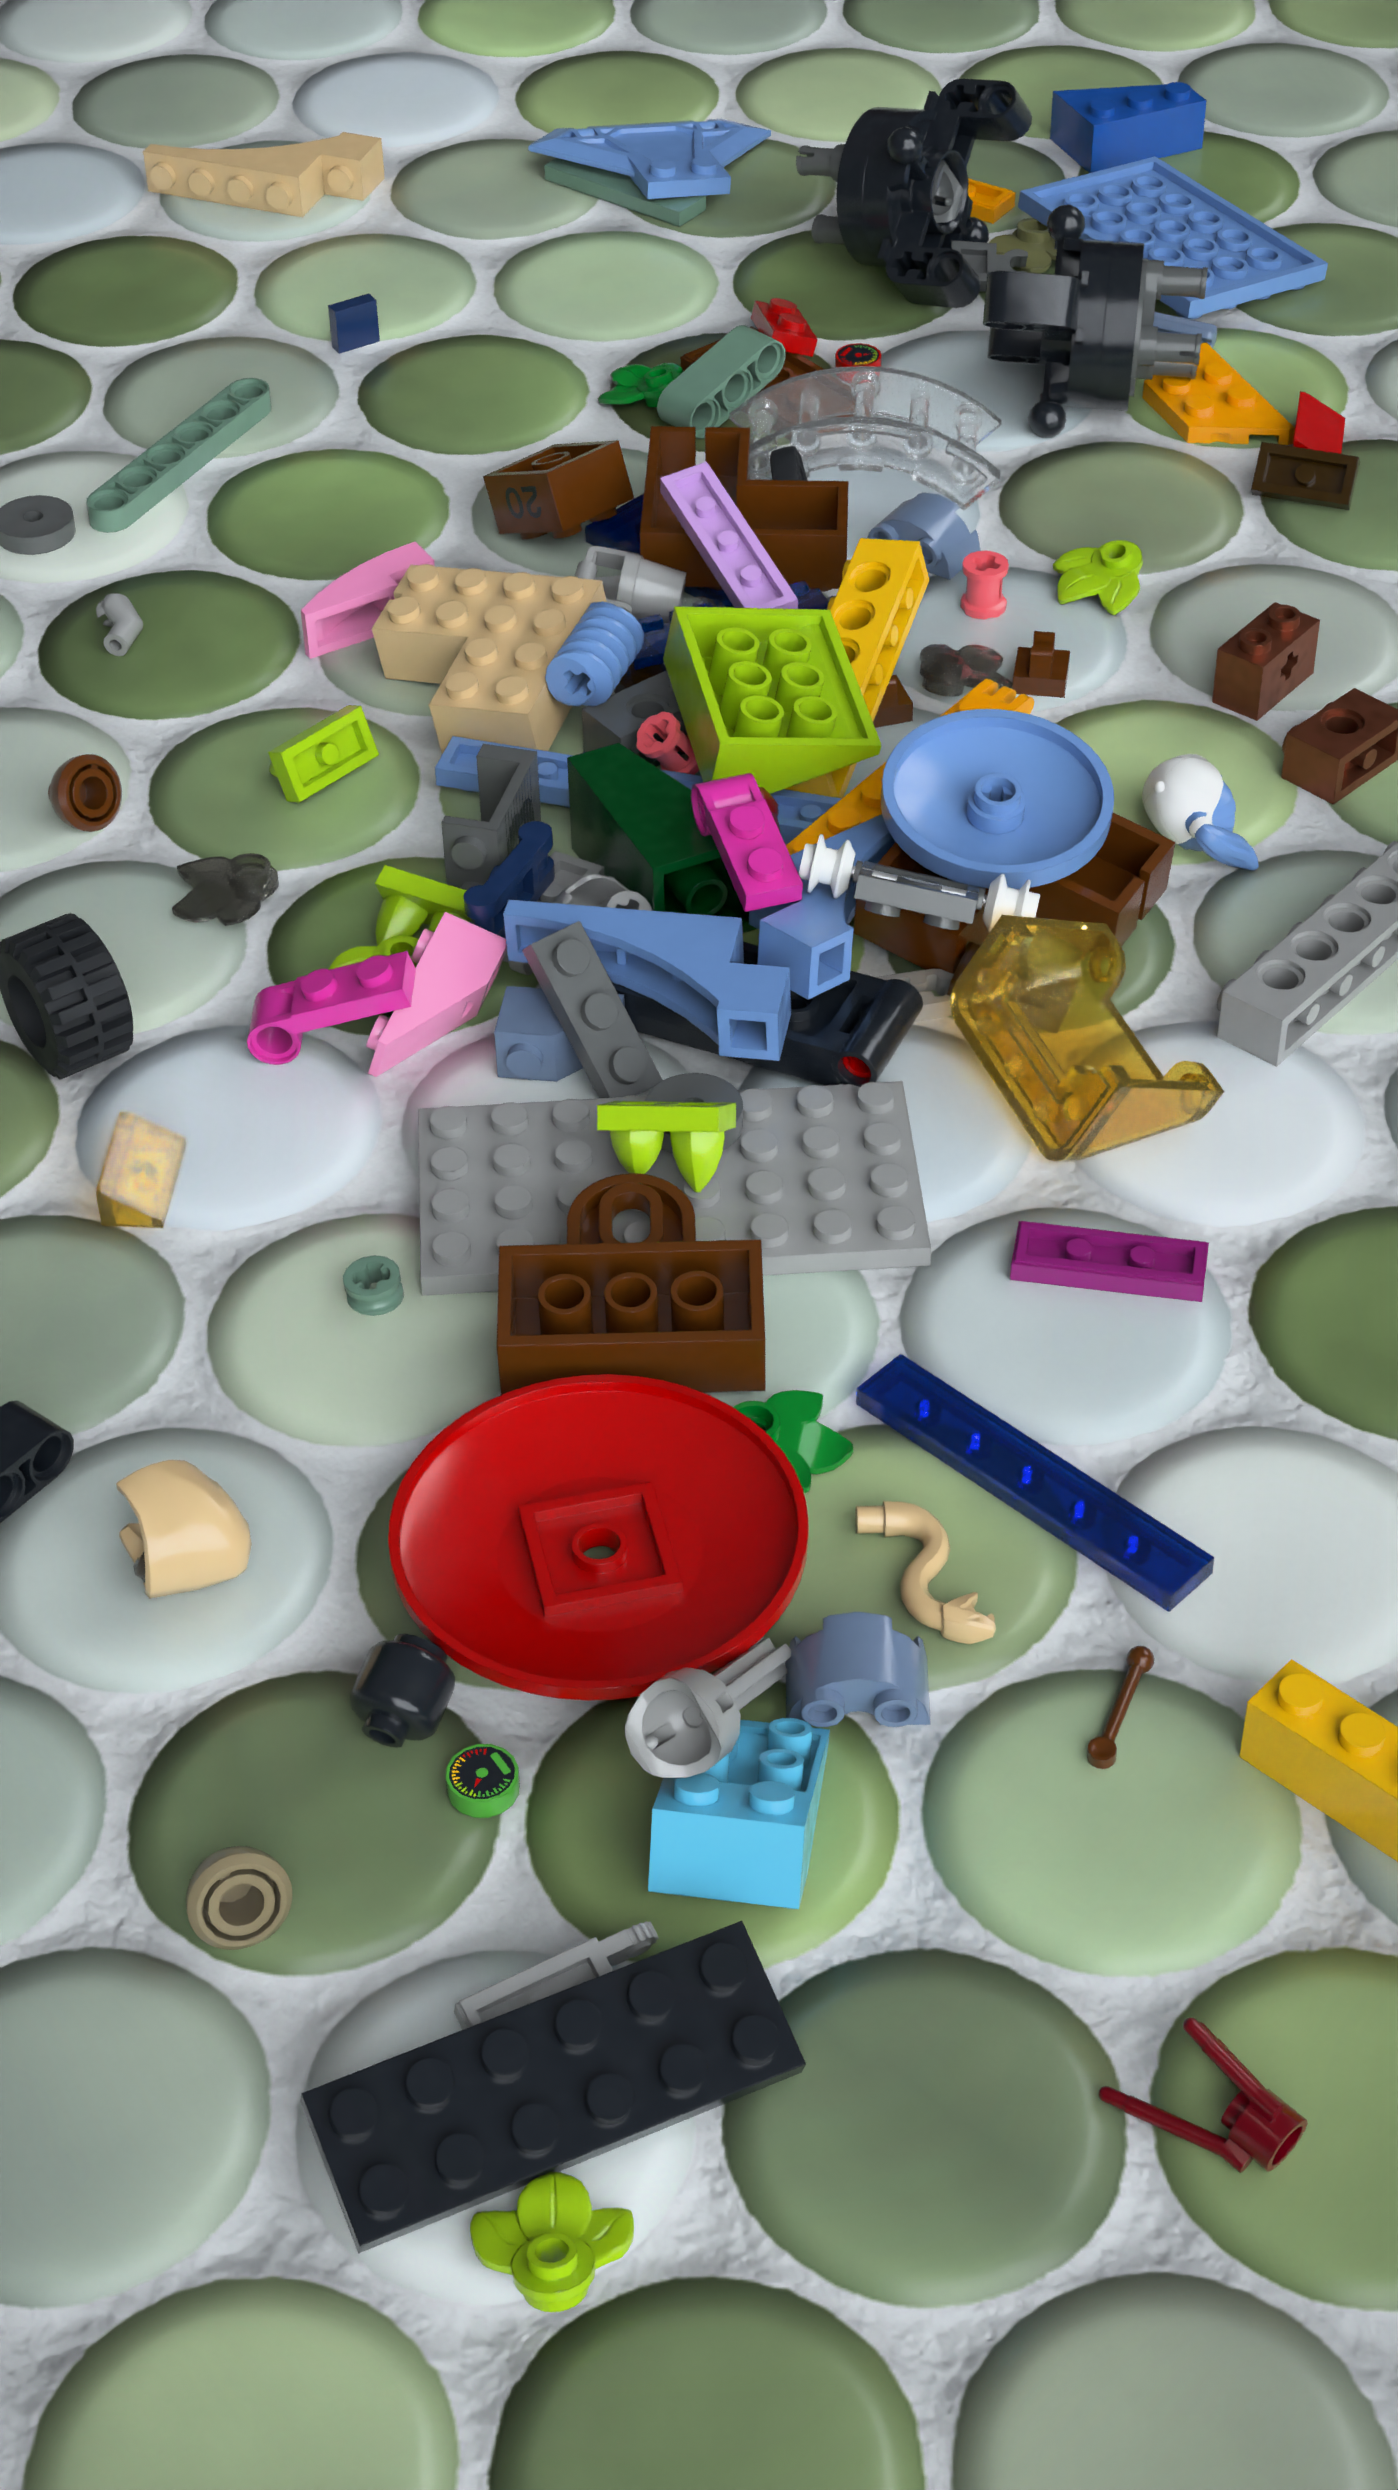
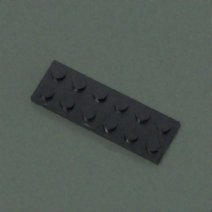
M739 1921L301 2093L300 2102L359 2254L523 2187L541 2175L562 2171L797 2075L803 2071L806 2062L744 1923Z

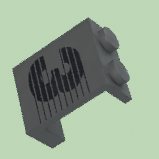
M490 744L482 745L476 756L481 821L445 816L441 822L446 883L448 885L464 890L477 885H484L493 868L501 865L519 844V828L528 822H541L537 751Z

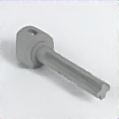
M768 1637L759 1641L714 1675L705 1670L682 1668L668 1672L640 1694L628 1714L625 1724V1738L631 1755L643 1770L653 1776L662 1778H687L708 1771L733 1750L740 1735L741 1714L739 1710L788 1673L784 1662L791 1657V1649L786 1643L775 1649Z

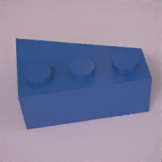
M1172 82L1163 85L1053 91L1050 139L1089 173L1151 157L1163 158L1202 149L1206 99L1194 91L1188 84L1182 82Z

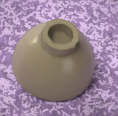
M231 1846L209 1855L193 1872L186 1893L187 1915L196 1935L207 1944L226 1950L244 1949L265 1941L283 1924L292 1904V1886L285 1870L272 1856L249 1846Z

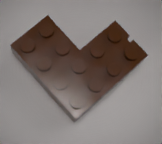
M651 426L640 527V555L644 559L687 572L685 587H708L713 590H723L660 493L661 477L696 465V427ZM706 427L705 462L709 464L790 588H809L817 592L839 589L842 583L843 567L847 561L849 481L750 480V428Z
M1113 813L1108 836L1103 846L1086 865L1065 878L1029 889V892L1040 894L1034 923L1111 960L1136 929L1138 919L1143 920L1167 889L1176 842ZM896 842L877 863L945 878L920 865L904 852ZM986 888L985 895L988 894V888ZM856 899L854 934L924 969H942L954 974L969 941L983 946L1001 923L996 926L992 933L988 932L982 919L984 907L982 906L981 910L976 909L973 924L960 922L958 930H949L924 923V913L901 909L900 917L884 916L865 910L866 901Z

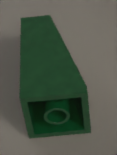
M620 743L567 757L571 844L573 851L579 859L604 866V875L614 877L628 890L641 894L651 905L652 911L742 918L743 933L757 929L749 924V911L745 912L712 835L702 836L698 830L692 809L691 789Z

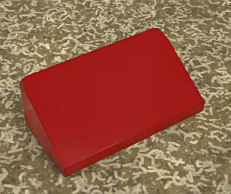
M1300 391L1293 447L1341 454L1346 418L1310 394Z

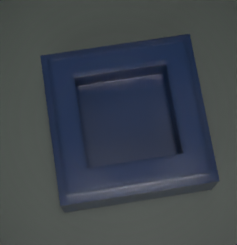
M368 293L328 305L332 348L339 354L380 342L377 302L372 295Z

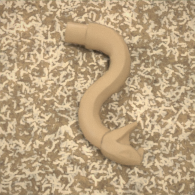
M883 1501L882 1506H856L855 1525L857 1534L883 1533L884 1537L908 1536L920 1540L923 1544L922 1550L904 1570L900 1582L901 1599L909 1614L925 1626L939 1630L942 1637L951 1641L973 1644L994 1636L996 1631L994 1615L990 1613L985 1616L974 1609L978 1599L977 1592L955 1598L947 1603L935 1600L929 1593V1582L938 1575L947 1562L950 1553L947 1532L934 1515L915 1504Z

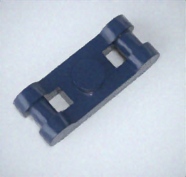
M532 821L523 824L518 830L519 844L501 865L493 868L487 882L484 885H477L465 891L463 895L465 914L471 918L470 923L506 939L503 913L508 900L537 902L555 878L554 861L548 856V853L553 847L552 828L547 823Z

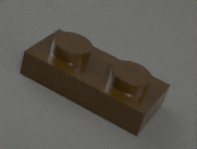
M1261 442L1251 487L1252 495L1350 510L1360 459L1357 456Z

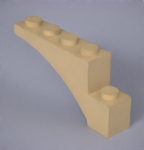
M347 132L321 140L264 148L198 149L150 144L143 151L149 192L297 217H304L324 195L364 201L385 178L382 139Z

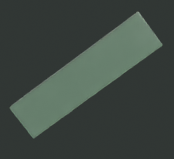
M555 158L544 165L545 179L550 182L678 227L706 210V196L647 199L628 175Z

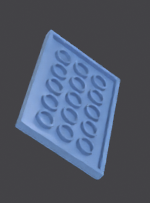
M1157 157L1021 190L1019 194L1018 208L1047 226L1049 215L1054 209L1061 205L1075 206L1082 212L1085 218V229L1080 239L1144 243L1143 258H1148V260L1164 261V266L1208 267L1204 299L1161 295L1160 301L1175 310L1176 314L1182 318L1197 319L1206 313L1220 309H1233L1238 304L1256 299H1268L1273 294L1287 290H1299L1304 288L1305 285L1325 280L1327 262Z

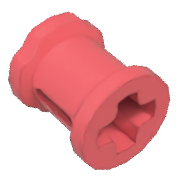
M976 551L964 558L962 570L963 574L967 576L966 593L961 598V608L967 616L983 620L999 617L1005 612L1007 601L1002 594L1003 577L1008 573L1009 563L1002 554L993 551Z
M665 711L648 717L637 731L636 746L645 757L656 758L660 762L661 770L695 775L699 771L689 737L680 730L681 724L677 718ZM655 733L658 734L664 742L657 741L653 735ZM677 752H684L688 756V760H684Z

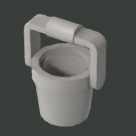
M591 546L588 548L585 560L577 565L575 577L595 580L597 574L596 565L622 570L616 601L606 599V601L623 608L632 614L637 621L671 624L674 606L681 607L687 572L644 559L642 555L602 546Z

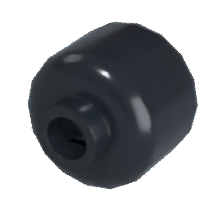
M398 1634L394 1637V1640L381 1641L371 1647L350 1692L351 1708L365 1722L362 1728L365 1735L380 1744L398 1748L402 1747L405 1739L424 1740L436 1732L455 1687L454 1673L446 1664L447 1655L440 1647L424 1638L410 1634Z

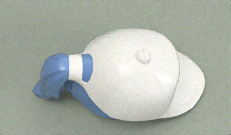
M1184 754L1162 762L1151 771L1143 787L1142 800L1150 821L1162 836L1176 842L1175 844H1178L1185 850L1203 851L1211 858L1223 864L1248 870L1258 869V858L1253 848L1242 836L1233 833L1236 811L1235 801L1229 787L1222 780V775L1215 766L1200 755Z

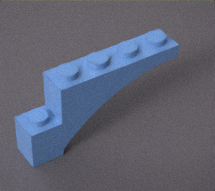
M882 814L825 839L826 847L836 850L846 840H850L856 854L853 866H856L857 860L863 863L867 861L877 864L896 842L888 831ZM804 849L790 855L798 874ZM853 878L850 879L848 889L837 899L833 898L831 886L818 883L811 893H807L809 880L801 879L803 883L802 900L749 911V924L759 929L757 965L790 967V990L807 1000L850 980L854 928L849 923L855 915L856 898H854L857 885V883L852 882Z
M508 900L503 913L508 961L528 963L522 951L523 949L580 921L612 983L622 985L649 997L686 1018L719 1045V1056L780 1060L791 1017L790 967L744 964L742 918Z

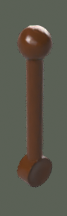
M1145 1646L1133 1647L1128 1652L1126 1662L1129 1670L1101 1737L1092 1739L1088 1744L1087 1759L1095 1768L1106 1769L1113 1766L1116 1762L1117 1747L1114 1743L1142 1674L1149 1672L1154 1665V1655Z

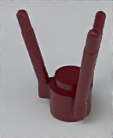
M1192 2017L1184 2020V2030L1241 2090L1229 2104L1221 2118V2123L1230 2130L1228 2139L1112 2087L1103 2086L1098 2092L1099 2098L1103 2102L1219 2155L1239 2173H1242L1252 2160L1267 2172L1275 2169L1296 2146L1308 2124L1307 2119L1270 2089H1266L1204 2023L1198 2022Z

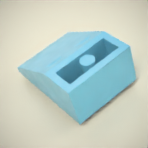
M780 1718L770 1723L740 1720V1735L733 1750L708 1771L687 1778H663L652 1808L648 1892L799 1909L808 1875L830 1729L812 1728L809 1723L795 1718Z

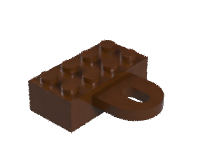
M639 1173L619 1174L606 1177L591 1184L575 1198L567 1216V1244L499 1246L497 1356L501 1395L518 1388L552 1379L602 1374L659 1379L687 1386L700 1392L766 1391L761 1239L696 1241L695 1212L690 1200L677 1186L656 1176ZM628 1209H637L646 1213L650 1218L649 1236L642 1242L621 1243L613 1236V1220L618 1213Z

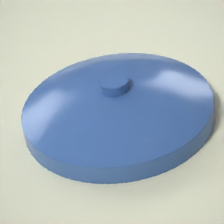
M1002 709L959 711L940 716L920 725L908 733L891 752L884 768L881 788V811L884 822L891 836L904 852L923 867L942 877L959 883L988 889L990 883L1000 874H1005L1009 888L1020 889L1028 879L1031 880V888L1055 882L1078 871L1103 846L1108 836L1114 808V789L1111 777L1100 757L1089 745L1069 730L1051 721L1031 714Z

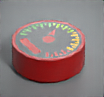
M862 343L842 346L835 353L836 374L842 379L852 382H865L874 379L881 372V351L874 346Z

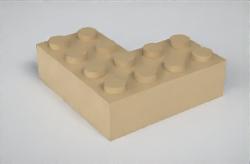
M410 564L393 592L395 599H389L372 627L385 679L440 684L429 703V708L442 754L452 736L548 751L572 706L556 701L550 693L545 679L546 669L590 604L601 601L607 602L602 580L580 579L575 576L556 577L532 575L526 572L508 573L483 571L478 568L459 569L435 567L430 564Z

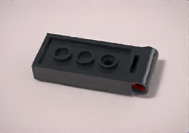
M743 941L744 964L757 965L758 945ZM850 971V980L809 1000L790 990L791 1017L779 1061L738 1057L728 1058L823 1085H839L842 1082L843 1084L861 1087L865 1083L878 1080L923 1008V999L919 991L906 981L900 979L883 980ZM612 983L618 994H624L625 1009L637 1032L719 1055V1045L686 1018L649 997L622 985Z

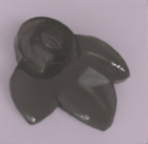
M931 644L924 647L920 652L919 659L921 660L919 673L923 677L922 686L931 693L948 697L959 696L963 694L964 686L975 688L986 678L997 682L999 685L998 690L1003 686L1012 688L1013 683L996 672L1003 664V656L998 651L989 647L966 645L959 650H955L946 644Z
M255 853L238 855L232 859L218 856L184 863L177 866V872L194 889L172 907V912L175 916L194 923L208 922L216 917L225 926L244 922L254 916L260 910L262 901L277 890L279 886L278 873L271 866L268 858Z

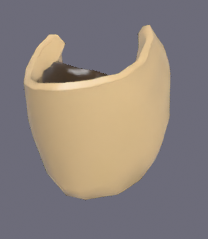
M166 1460L143 1467L116 1483L117 1490L126 1497L139 1521L138 1524H127L121 1529L119 1537L134 1562L135 1575L142 1579L145 1586V1594L149 1599L200 1590L235 1579L245 1572L252 1546L249 1524L225 1490L196 1466L185 1460Z

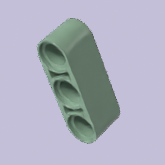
M746 325L735 327L667 385L658 399L657 412L659 418L674 427H696V438H705L706 427H719L780 373L786 357L783 344Z

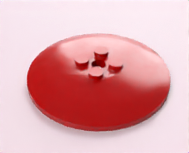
M614 1374L580 1375L531 1384L504 1393L463 1414L430 1441L411 1464L394 1498L388 1532L391 1570L397 1592L408 1614L421 1632L432 1643L440 1647L446 1655L479 1676L509 1688L546 1697L586 1701L638 1697L668 1672L682 1668H693L712 1673L746 1652L772 1628L790 1604L803 1575L809 1541L807 1504L797 1474L781 1448L755 1422L732 1406L687 1386L653 1378ZM597 1546L609 1547L612 1551L616 1552L614 1555L604 1559H593L583 1554L588 1549Z

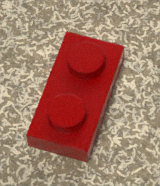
M772 298L770 303L755 300L751 320L759 332L781 342L785 352L813 357L818 339L799 309H797L796 304L780 298Z

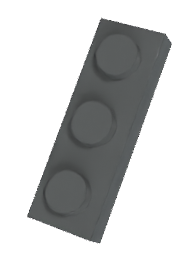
M580 921L542 938L522 950L599 1098L637 1096L663 1081Z

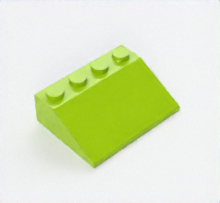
M674 606L663 660L703 782L751 773L758 787H763L772 794L880 754L881 742L830 610Z

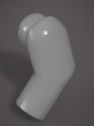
M112 593L106 595L104 600L98 603L96 615L99 618L105 614L107 620L104 621L103 625L112 627L104 638V647L112 655L123 656L142 631L143 621L128 597L119 593Z

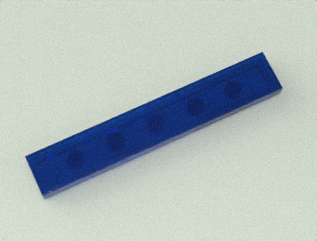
M899 1354L857 1387L856 1404L1166 1611L1170 1612L1213 1574L1215 1557L904 1355Z

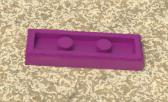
M1019 1221L1011 1262L1010 1280L1202 1302L1209 1242Z

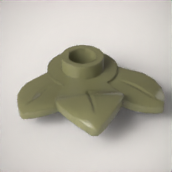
M1035 218L1019 221L1017 230L1012 234L996 236L989 242L996 243V254L1004 255L1013 249H1021L1028 252L1026 267H1012L1015 271L1041 274L1050 268L1052 260L1056 261L1057 249L1054 248L1055 240L1050 236L1047 226Z

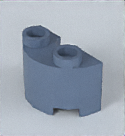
M924 492L900 504L869 532L867 539L920 541L927 572L949 580L962 570V562L967 555L981 551L976 529L970 534L965 522L955 513L960 507L940 494Z
M864 1612L829 1615L823 1618V1630L807 1636L802 1641L796 1636L791 1640L789 1645L791 1657L785 1661L788 1670L786 1674V1718L800 1719L815 1727H830L842 1721L845 1714L860 1711L874 1715L880 1725L888 1727L931 1725L928 1661L923 1640L919 1636L912 1640L909 1636L893 1630L892 1618L886 1615Z

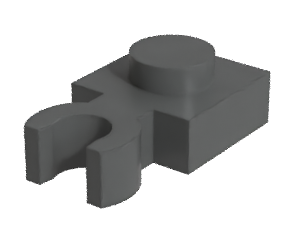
M951 242L950 249L960 252L978 275L981 282L980 291L986 292L987 274L990 272L1028 273L1012 269V267H1026L1028 252L1025 250L1013 249L1004 255L996 254V243Z

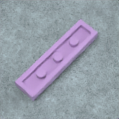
M707 462L660 478L661 495L735 608L798 609V598Z

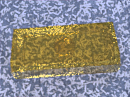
M120 1111L96 1190L102 1225L147 1228L164 1227L186 1148V1139L135 1114Z

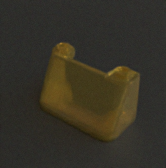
M1001 915L957 979L951 993V1014L957 1027L1040 1153L1046 1159L1055 1162L1079 1161L1201 1120L1209 1113L1225 1092L1210 1070L1199 1062L1182 1061L1176 1063L1163 1076L1110 1000L1124 977L1126 960L1121 944L1107 924Z

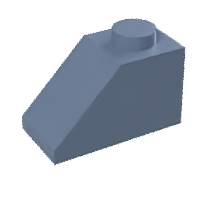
M506 986L494 1031L497 1076L500 1078L557 1082L583 1069L542 988ZM618 994L625 1007L624 994Z

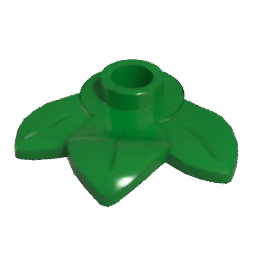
M662 363L653 368L641 364H631L617 368L610 374L611 380L616 386L612 390L601 394L598 397V402L601 404H629L645 398L648 407H657L662 391L683 372L682 367L675 363Z
M801 1390L782 1391L772 1395L766 1402L746 1401L733 1407L755 1422L781 1448L793 1466L804 1493L810 1491L811 1474L817 1475L833 1471L853 1454V1444L849 1440L817 1422L823 1407V1395L820 1393Z

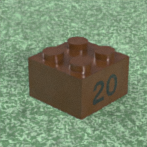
M619 440L554 444L483 476L499 534L520 533L523 540L537 538L549 532H552L555 539L575 535L582 531L581 523L587 520L596 522L617 515V506L634 499Z

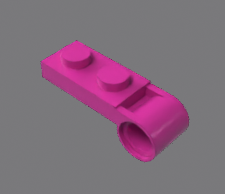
M751 773L693 784L691 788V803L698 830L702 836L712 835L744 911L748 912L802 900V880L754 776Z
M408 951L388 956H372L363 962L330 970H315L308 975L297 977L295 981L270 986L261 990L255 997L247 1038L249 1051L255 1058L264 1063L273 1065L286 1064L298 1056L301 1049L303 1032L411 1007L416 968Z

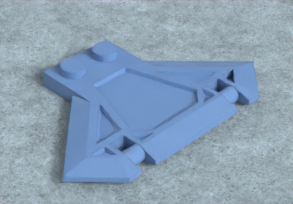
M708 119V121L700 122L689 120L590 126L584 129L557 128L530 144L529 151L628 175L647 199L730 194L731 176L723 167L770 137L771 130L725 119Z

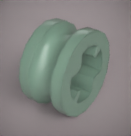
M367 1256L354 1261L345 1270L343 1282L347 1292V1302L354 1311L369 1316L384 1315L395 1310L401 1304L404 1298L399 1267L393 1260L385 1256ZM371 1283H377L376 1288L369 1289Z

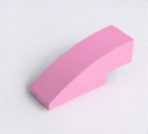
M412 542L364 562L337 578L316 594L301 609L305 654L312 659L374 638L372 627L389 599H395L393 592L410 564H430L435 566L434 559L418 543Z

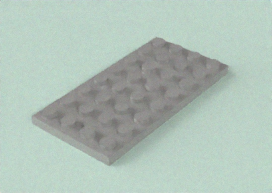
M903 1081L868 1082L861 1087L842 1084L738 1090L743 1101L742 1132L731 1146L722 1151L716 1172L701 1192L696 1193L692 1190L680 1173L673 1154L662 1149L655 1163L645 1173L674 1184L688 1197L695 1212L696 1241L761 1239L763 1276L930 1266L931 1244ZM630 1095L615 1098L566 1099L562 1101L528 1103L508 1102L493 1105L443 1106L440 1108L418 1109L422 1296L498 1291L499 1246L567 1244V1216L575 1198L585 1188L601 1179L629 1173L616 1156L612 1147L610 1131L597 1130V1105L613 1101H645L646 1096ZM637 1209L624 1210L618 1213L613 1220V1236L621 1243L642 1242L650 1234V1218L643 1211Z

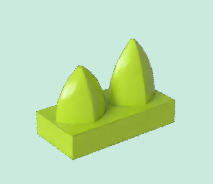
M347 705L269 751L268 754L271 759L269 772L278 778L287 802L300 803L377 757L379 753L362 707Z
M384 865L374 883L383 899L376 922L377 946L382 941L393 936H413L423 923L429 925L428 930L435 932L444 912L471 922V918L465 914L463 895L466 890L387 865Z
M613 1101L597 1105V1130L610 1131L612 1147L619 1162L629 1173L645 1174L655 1163L661 1151L664 1132H670L672 1152L678 1169L685 1181L696 1193L704 1189L716 1172L723 1151L724 1131L736 1128V1103Z

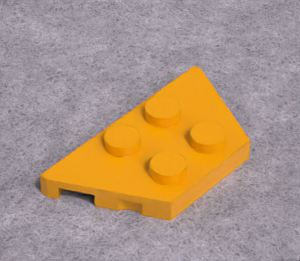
M1207 342L1201 343L1196 379L1153 375L1152 380L1144 381L1142 398L1187 443L1226 442L1229 444H1248L1249 435H1274L1280 445L1293 444L1295 427Z

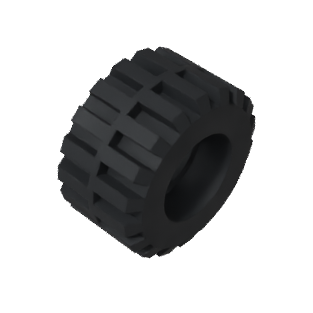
M72 913L64 914L2 939L0 942V991L4 1004L23 1044L33 1058L53 1077L56 1076L58 1079H63L127 1052L130 1049V1045L133 1043L134 1029L132 1010L125 984L105 944L82 918H78Z

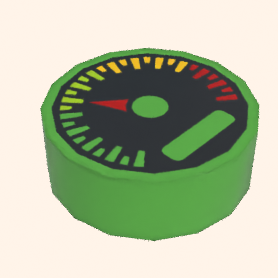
M493 1744L472 1745L463 1748L455 1754L446 1767L447 1795L452 1806L460 1813L474 1818H489L502 1814L509 1809L519 1796L520 1789L519 1767L514 1756L506 1749Z

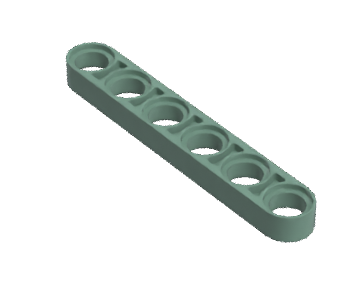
M244 378L231 383L92 492L86 501L90 526L99 532L105 533L124 530L162 501L271 412L268 383L257 378Z

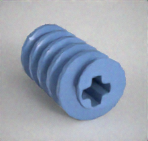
M604 601L591 603L547 666L546 683L556 701L568 706H597L605 703L644 645L645 635L641 624L632 614L614 604Z

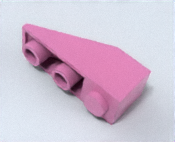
M444 912L435 932L425 928L411 957L413 962L418 963L415 971L411 1007L393 1011L390 1018L382 1014L379 1015L366 1044V1047L375 1050L368 1074L375 1077L379 1076L476 1017L499 972L507 949L506 939L447 912Z

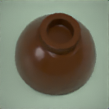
M85 754L67 760L56 770L49 785L48 796L55 813L63 822L78 830L94 832L105 828L115 819L121 806L122 787L116 770L106 759L94 754Z

